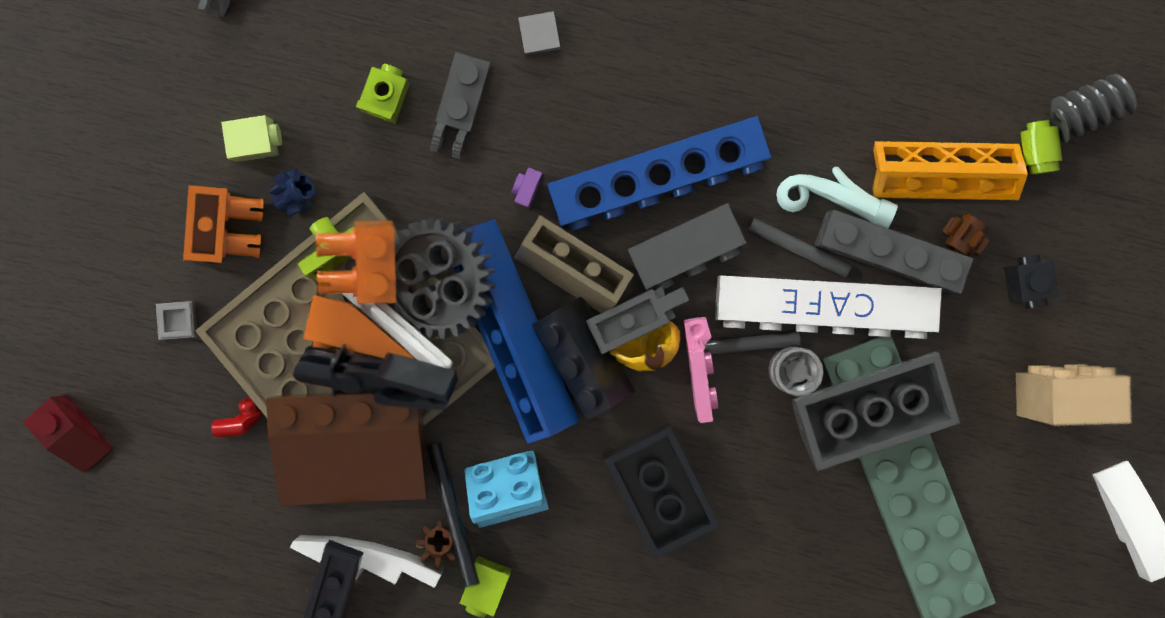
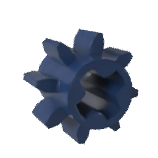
M295 168L288 173L283 171L273 178L276 186L270 189L269 193L276 209L287 212L288 216L291 217L298 212L304 213L313 207L309 199L317 195V192L309 176L299 173L298 169Z

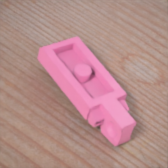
M706 317L684 320L695 412L698 422H712V409H718V401L715 387L709 388L707 374H714L711 352L704 353L705 345L711 338V333Z

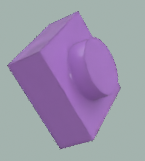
M528 167L525 175L518 174L511 192L517 195L514 201L517 205L530 209L543 178L541 172Z

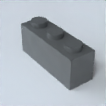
M727 203L626 251L644 290L652 287L655 291L661 287L666 289L674 285L672 277L683 272L689 278L707 270L705 262L718 257L722 263L741 254L738 247L746 244V241Z

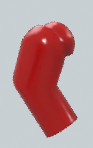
M250 397L243 399L239 403L238 408L241 413L235 418L219 419L212 422L211 430L215 438L243 435L261 418V410Z

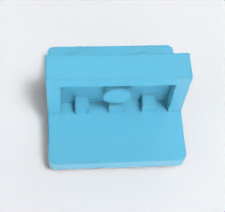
M532 450L467 467L464 470L470 518L473 523L478 524L479 528L549 510L547 497L538 472L536 456Z

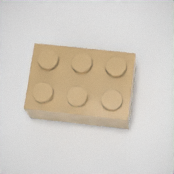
M1086 364L1064 365V369L1063 367H1051L1050 365L1028 366V372L1016 373L1017 416L1051 425L1131 423L1130 376L1116 375L1115 368H1101V366H1087Z

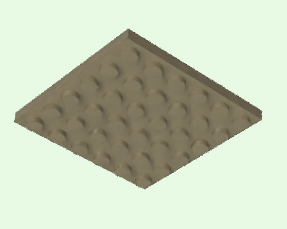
M363 192L330 219L338 233L346 232L354 226V222L389 221L366 192ZM394 227V240H399L397 230ZM313 234L195 330L266 418V398L276 395L332 393V388L301 383L293 377L294 368L306 347L313 345V341L303 339L313 295H318V281L306 277L297 264L316 252L317 245ZM351 257L332 271H351L352 267H356V260ZM411 261V270L417 276L418 267L414 261ZM434 276L411 286V291L416 292L419 289L433 285L438 282V279ZM341 293L321 295L329 298L350 302ZM426 295L425 303L432 310V300ZM387 303L392 309L396 306L395 303ZM476 326L470 329L465 328V332L457 336L452 333V336L446 339H441L439 333L436 337L428 339L452 360L453 364L450 369L455 370L458 376L456 387L447 407L495 368L481 332ZM425 329L421 334L427 338ZM335 347L336 351H339L341 349L339 347ZM371 355V358H370V359H384V358H380V357H376V356H372V355ZM423 409L424 426L443 410Z

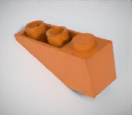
M313 295L303 339L313 341V347L335 350V347L341 348L343 344H346V349L349 352L363 354L370 358L371 355L384 358L387 353H393L416 359L353 303L321 295Z

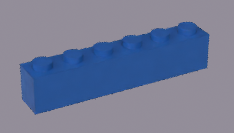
M493 219L460 231V234L467 230H473V236L470 240L472 243L484 242L479 250L480 255L491 254V258L484 265L485 268L495 269V273L487 276V281L495 284L496 288L486 291L485 294L493 302L485 306L481 305L487 314L479 319L475 318L527 444L550 437L580 422L562 377L532 326L538 320L496 220ZM463 265L455 267V273L462 272L464 270Z

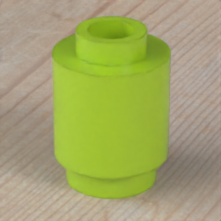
M1050 120L1027 123V130L1020 132L1023 157L1025 165L1029 166V174L1059 171V161H1063L1058 126L1050 127Z

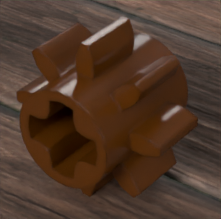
M967 213L961 219L956 216L955 218L951 217L942 230V233L949 236L944 245L950 251L967 257L971 253L976 256L977 254L981 255L991 241L984 236L988 227L981 220Z
M438 521L437 528L432 530L424 526L422 531L425 540L416 541V548L425 549V553L421 556V562L425 563L430 559L435 562L436 569H439L441 562L445 560L454 564L455 557L452 554V550H455L450 530L447 531L442 528L441 521ZM437 538L443 539V545L445 546L442 547V552H435L433 545Z

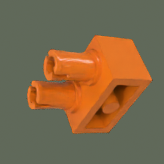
M189 185L183 260L222 263V258H225L226 255L259 258L260 248L248 247L247 245H261L260 234L227 233V229H224L225 222H228V218L262 222L263 212L250 211V208H263L264 198L230 196L226 188Z
M392 221L354 222V229H351V233H316L317 257L352 255V259L356 260V267H352L351 271H317L318 295L353 293V297H357V304L396 302L395 244Z

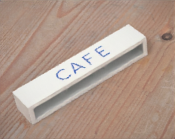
M717 276L715 319L724 320L723 327L745 328V321L760 322L759 329L781 331L782 323L796 324L797 332L818 333L819 325L832 326L833 334L854 335L855 328H869L868 336L891 337V330H905V338L927 339V332H939L942 288Z

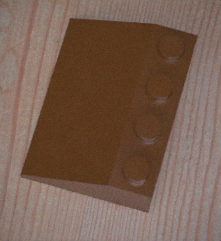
M338 392L335 397L332 393L276 395L266 398L268 438L280 506L427 499L422 408L380 405L374 401V395L367 392Z

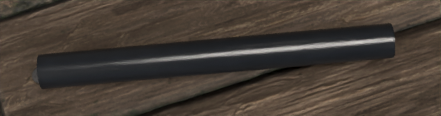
M435 443L427 446V451L465 587L469 588L480 584L442 447L440 443Z

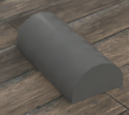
M932 352L792 400L794 415L802 440L817 471L960 424L938 352Z

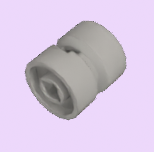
M794 346L784 347L777 351L771 358L768 367L772 383L781 391L795 396H803L815 391L821 384L823 377V366L818 356L810 350Z

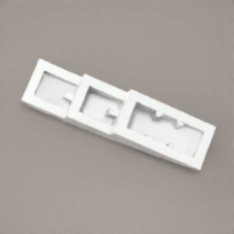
M300 535L290 546V548L319 563L325 545L329 540L364 552L356 580L363 570L366 569L396 584L402 572L435 588L445 569L442 566L436 569L435 563L430 561L422 563L421 557L375 542L339 536Z

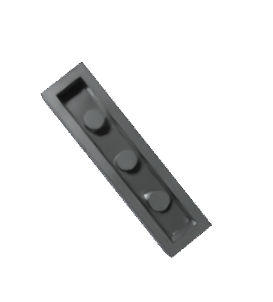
M836 210L826 212L814 247L925 286L942 288L941 291L948 294L962 293L973 262V258Z

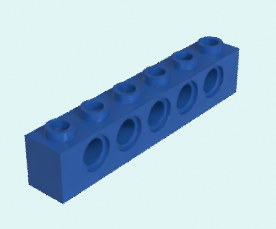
M754 116L563 178L547 185L561 228L569 226L571 232L590 226V218L603 215L605 220L624 215L626 214L624 207L638 203L639 209L658 204L660 203L658 196L672 192L674 198L695 191L693 185L707 181L709 187L729 180L728 174L738 170H742L743 176L764 169L763 162L768 161L771 155L759 118ZM725 144L734 146L738 152L737 160L733 163L723 161L719 155L720 146ZM691 155L698 156L703 161V171L699 174L689 173L684 166L686 157ZM658 166L665 168L669 173L668 183L661 186L652 183L649 178V172L652 168ZM629 178L635 185V192L628 197L618 195L614 189V184L618 179ZM586 189H594L600 194L601 201L594 208H586L580 203V194Z

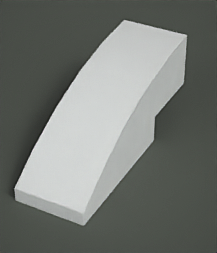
M1123 461L1092 474L1119 540L1126 543L1139 577L1149 582L1165 577V523L1130 463Z

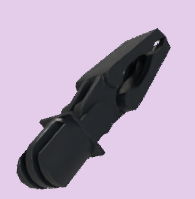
M343 344L339 351L307 346L293 371V377L296 381L332 388V395L334 397L338 391L349 393L367 392L373 394L374 401L380 405L446 410L458 381L455 370L393 353H387L384 359H370V357L363 354L346 352V344Z

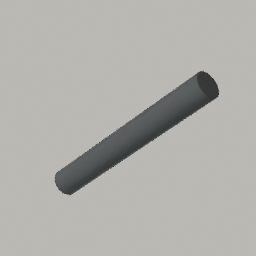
M753 218L749 225L748 231L844 278L847 277L852 265L756 218Z
M799 332L711 340L706 343L704 353L711 352V355L800 346Z

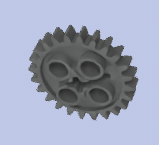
M433 218L424 219L421 224L419 221L408 224L409 230L397 231L399 240H394L396 306L394 310L398 314L402 313L404 315L403 318L408 323H414V328L420 333L426 329L427 339L436 337L438 333L441 339H446L452 336V333L457 336L464 333L465 328L470 329L476 326L475 318L479 319L487 314L481 305L485 306L493 302L485 292L496 288L495 284L487 281V276L495 273V269L485 268L484 265L491 258V254L480 255L479 253L484 242L472 243L470 240L473 236V230H467L460 234L461 223L455 222L448 226L447 218L437 219L436 222H434ZM442 247H445L449 253L448 263L442 258ZM411 261H414L418 267L417 276L411 270ZM458 265H463L464 270L458 274L442 279L416 292L411 291V286L437 276L439 273L453 269ZM457 281L463 286V297L458 295L455 285ZM426 295L432 300V310L425 303Z

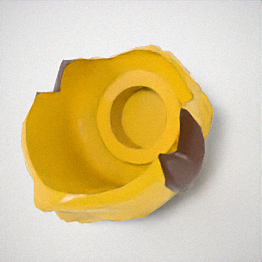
M669 321L668 324L611 350L610 354L615 356L619 363L636 371L659 370L671 362L678 352L680 330L673 322Z

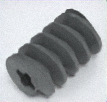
M1114 73L1107 76L1105 80L1099 79L1093 82L1091 86L1085 85L1080 87L1078 91L1068 92L1065 97L1059 96L1054 98L1050 104L1051 121L1053 126H1058L1060 140L1063 143H1067L1071 139L1070 130L1077 138L1084 136L1083 124L1090 132H1093L1098 128L1097 119L1103 126H1108L1112 121L1111 115L1118 121L1124 119L1125 109L1128 113L1134 115L1137 111V99L1126 79Z

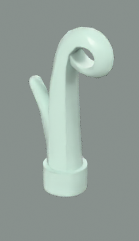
M837 166L832 169V172L839 183L812 175L798 174L789 176L781 182L777 189V202L786 211L797 212L802 210L808 202L810 191L844 207L873 224L889 228L898 208V205L883 198L879 200L853 183ZM797 188L800 193V199L798 201L790 200L788 197L789 190Z

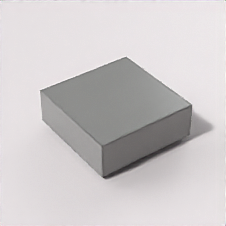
M554 11L518 18L525 56L561 49Z
M195 301L156 304L158 340L198 337L195 331L197 330Z

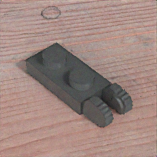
M455 52L435 122L437 125L431 141L430 151L439 153L444 143L446 129L450 127L459 130L452 146V157L456 159L461 158L468 133H472L491 62Z

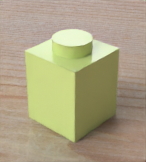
M266 115L221 122L227 159L241 162L279 156L277 146L282 145L280 127L278 124H274L273 120Z

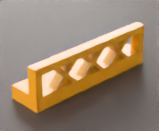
M875 141L873 148L877 170L872 188L876 198L1019 200L1028 175L1020 144ZM885 155H898L904 160L902 162L886 161ZM933 155L940 161L928 162L922 156ZM970 156L971 158L975 159L976 162L965 163L958 157ZM994 157H1011L1013 163H1001L994 159Z

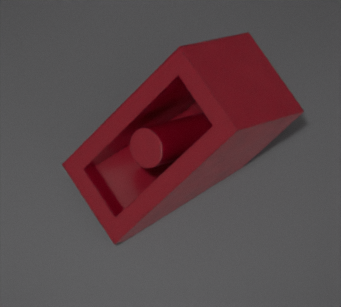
M67 395L50 397L22 421L46 450L83 473L89 471L113 450L112 446Z

